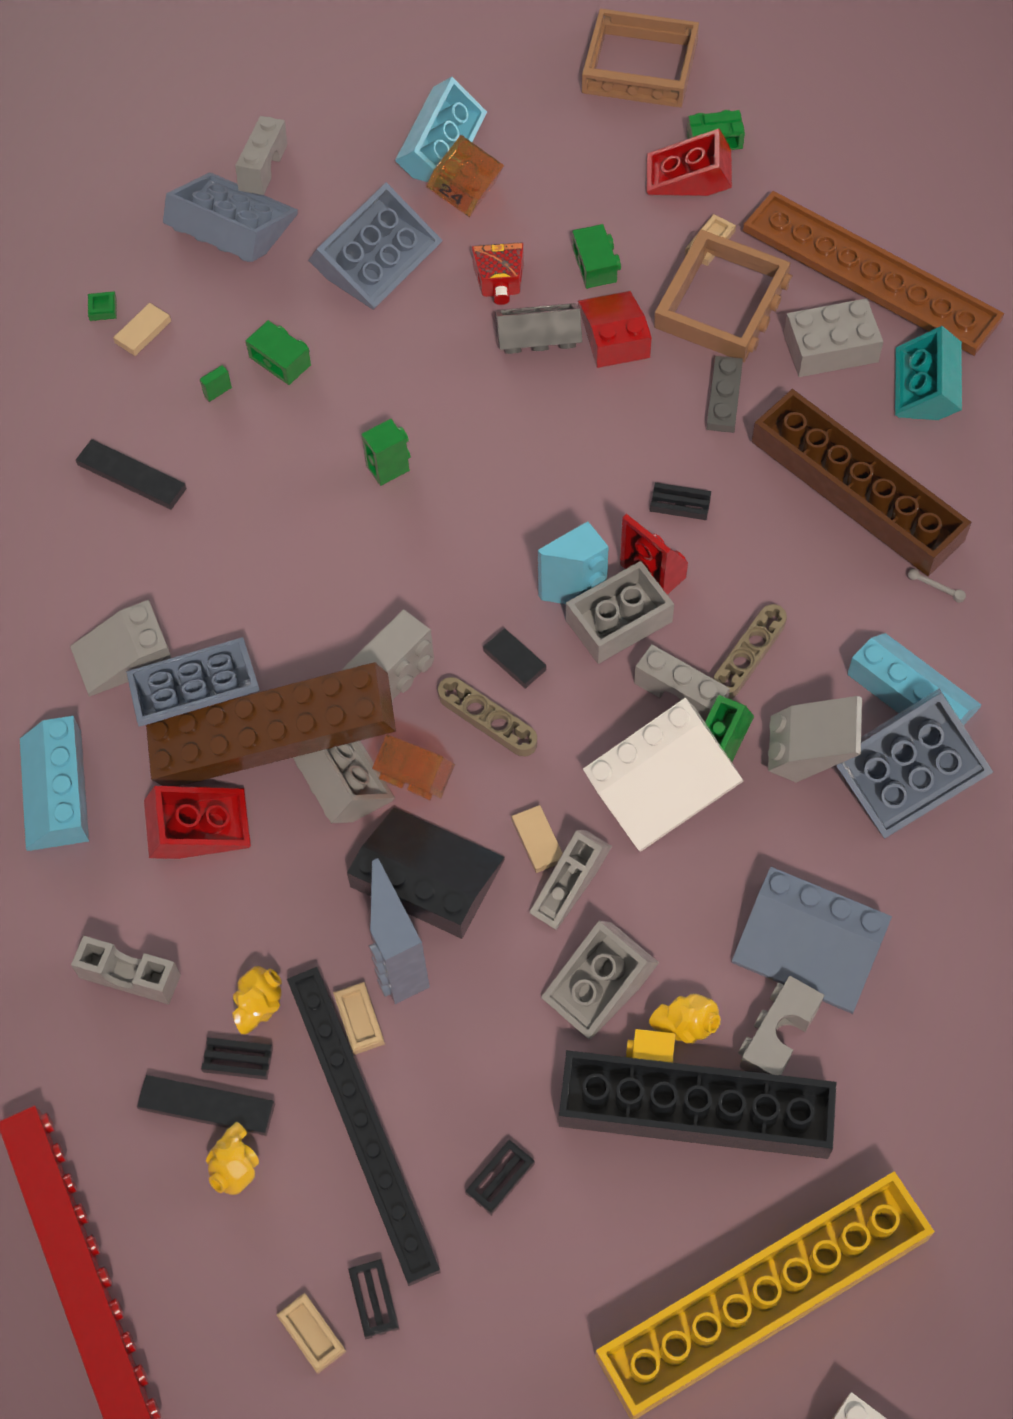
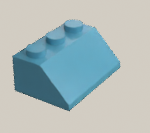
M588 521L538 549V596L541 600L566 604L571 599L607 580L609 546Z

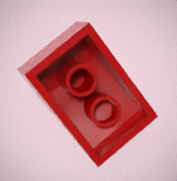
M720 128L647 153L648 195L709 196L732 188L731 148Z
M631 291L578 301L597 368L650 358L652 337L645 315Z
M628 514L622 517L620 565L627 569L641 561L668 595L687 577L688 562L679 551H673L659 535L652 534Z
M154 786L144 800L149 858L181 859L246 849L251 846L245 792L242 788Z

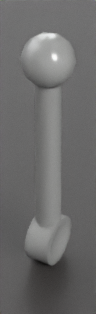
M911 569L908 572V577L911 580L918 579L953 596V599L958 603L965 600L966 593L963 590L955 591L921 575L917 569Z

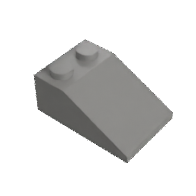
M149 600L120 610L70 646L89 697L127 683L126 671L171 658Z
M852 696L793 705L771 715L768 771L797 783L860 755L862 698Z
M598 921L541 998L585 1037L592 1039L640 989L659 962L612 922Z

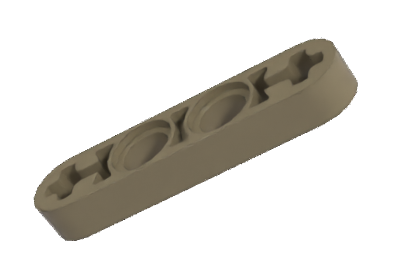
M770 604L760 611L714 675L713 679L723 684L729 679L730 673L733 675L731 687L727 686L730 688L728 699H733L739 693L784 630L787 613L781 606ZM778 617V621H773L768 631L765 628L768 618ZM752 636H761L766 643L763 646L756 647L750 643L749 639ZM738 657H744L750 662V665L747 668H738L734 665L733 661Z
M449 677L440 682L438 697L443 706L514 754L526 757L535 752L537 748V734L532 727L460 679ZM457 689V696L451 694L448 697L446 695V690L453 691ZM472 703H479L484 707V710L480 714L474 715L469 713L467 708ZM496 719H503L508 723V726L504 730L497 731L491 727V724ZM518 737L520 739L529 737V744L524 742L522 745H519Z

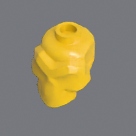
M255 966L238 980V990L233 994L234 1002L238 1008L232 1012V1016L241 1034L250 1033L262 1021L267 1022L280 1007L279 1000L282 996L280 984H282V980L277 972L271 968L267 970L261 966Z
M690 994L687 997H677L669 1006L660 1004L651 1015L649 1024L660 1032L675 1033L676 1041H683L687 1044L703 1040L710 1036L711 1033L716 1032L721 1019L717 1003L700 994Z
M235 1122L226 1130L221 1139L209 1151L205 1160L208 1164V1173L210 1175L209 1183L219 1193L225 1192L229 1195L241 1193L255 1178L254 1168L259 1164L255 1152L241 1141L247 1134V1131L239 1122Z

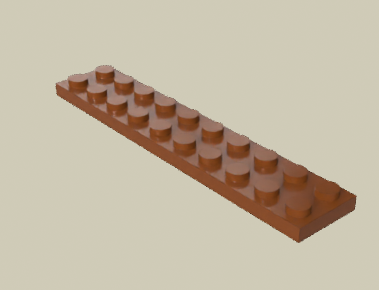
M775 191L769 194L744 223L743 231L921 328L931 331L943 326L962 342V350L973 356L976 355L1003 320L1004 313Z

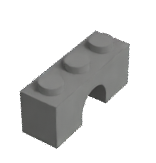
M264 116L259 117L235 165L238 191L264 195L271 180V161L280 162L287 147L285 120Z
M652 644L635 666L634 684L659 698L664 691L676 695L681 700L686 698L696 708L704 722L718 695L726 698L729 696L730 688Z
M83 936L71 963L72 968L80 979L165 1004L170 1003L181 976L173 961L145 953L142 959L133 958L118 951L114 944Z
M792 976L788 977L784 985L778 983L770 997V1000L774 1002L769 1012L764 1009L762 1010L754 1024L758 1031L753 1039L748 1036L746 1037L738 1052L742 1056L739 1067L749 1072L782 1075L790 1061L793 1049L784 1045L778 1039L776 1030L782 1026L791 1025L806 1032L819 1010L825 995Z

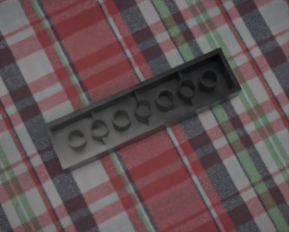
M566 1050L559 1109V1127L828 1159L833 1150L837 1082Z

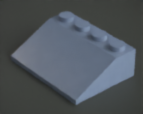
M209 172L166 193L163 223L173 227V230L177 232L187 233L195 237L197 241L212 244L220 251L235 254L243 261L253 262L267 254L297 216L298 209L265 195L238 191L237 183Z
M386 182L315 250L308 261L328 281L374 310L443 240Z
M243 637L126 671L139 727L260 691Z
M940 688L862 736L861 754L836 765L884 839L993 773V770Z
M377 858L372 861L370 932L373 944L369 945V949L373 956L371 958L378 977L377 982L385 997L391 995L394 1003L397 1004L430 988L422 941Z
M770 867L731 963L783 985L788 977L792 976L824 994L823 1002L853 1014L892 916Z

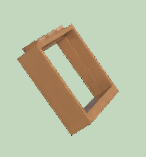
M600 9L582 73V93L682 108L698 42L699 22ZM605 34L686 45L687 49L679 81L596 69Z
M700 229L655 311L654 328L723 355L743 358V362H745L749 353H753L754 350L756 351L760 332L765 333L767 330L771 311L776 312L782 298L780 296L782 290L787 291L789 288V282L793 275L789 274L791 262ZM707 252L773 277L742 338L675 313Z

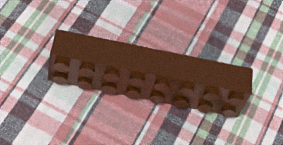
M793 388L755 421L752 443L926 576H930L965 542L972 523L970 520Z
M376 662L227 700L147 724L151 780L162 786H182L396 732L388 673Z

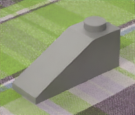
M586 830L576 831L529 913L552 928L558 929L598 872L612 846Z

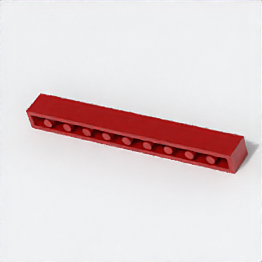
M34 1105L1 1120L0 1133L103 1419H160L161 1413L155 1399H148L144 1386L149 1384L145 1370L141 1364L136 1366L132 1353L136 1351L133 1338L129 1331L123 1332L119 1320L124 1318L122 1308L117 1298L111 1299L107 1289L112 1286L108 1271L105 1266L100 1268L96 1256L100 1254L99 1246L93 1234L88 1236L84 1224L89 1223L87 1214L82 1204L76 1205L73 1193L77 1192L75 1182L70 1173H64L61 1163L66 1161L60 1144H54L50 1133L54 1132L55 1129L49 1114H42Z

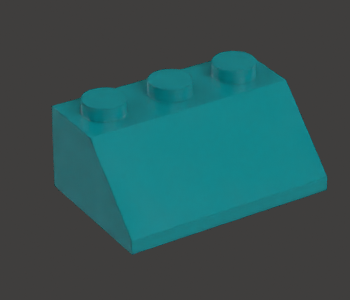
M940 326L896 347L895 415L898 418L940 420L962 410V342L946 328Z

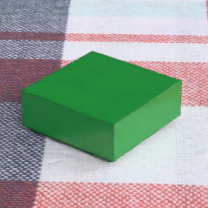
M115 291L88 294V317L90 321L117 319V297Z
M223 365L200 378L204 397L209 402L232 388L229 373Z

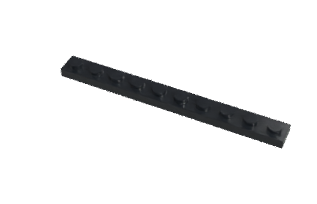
M315 967L288 978L287 982L408 1286L441 1273L318 968Z

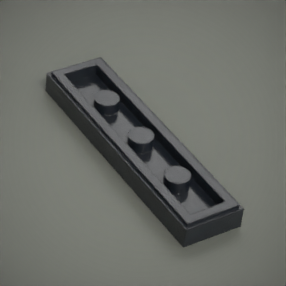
M92 439L76 458L78 466L172 510L187 489L185 483Z
M150 1075L145 1077L137 1108L142 1111L230 1128L235 1122H239L247 1132L267 1136L275 1107L273 1100Z

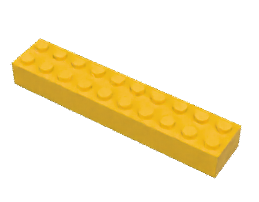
M894 1171L596 1350L595 1358L629 1418L637 1419L924 1244L935 1231Z

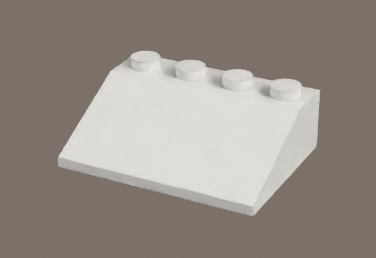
M686 698L583 768L599 796L640 852L744 781L696 708Z

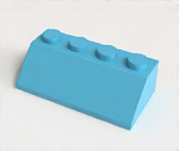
M453 77L446 79L432 88L395 161L414 179L440 186L442 184L451 186L487 111Z
M886 633L870 638L851 659L847 675L897 713L904 711L939 688L963 725L968 722L982 705Z
M74 716L43 720L20 738L25 843L27 851L89 842L81 730Z

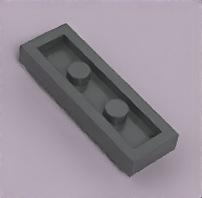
M715 356L706 430L735 432L743 358Z

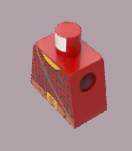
M523 243L472 246L473 267L481 294L485 297L493 296L494 302L498 305L509 303L510 295H517L521 290L524 266Z

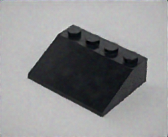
M394 807L362 845L347 871V876L351 888L371 897L372 861L378 858L407 914L463 939L505 857Z

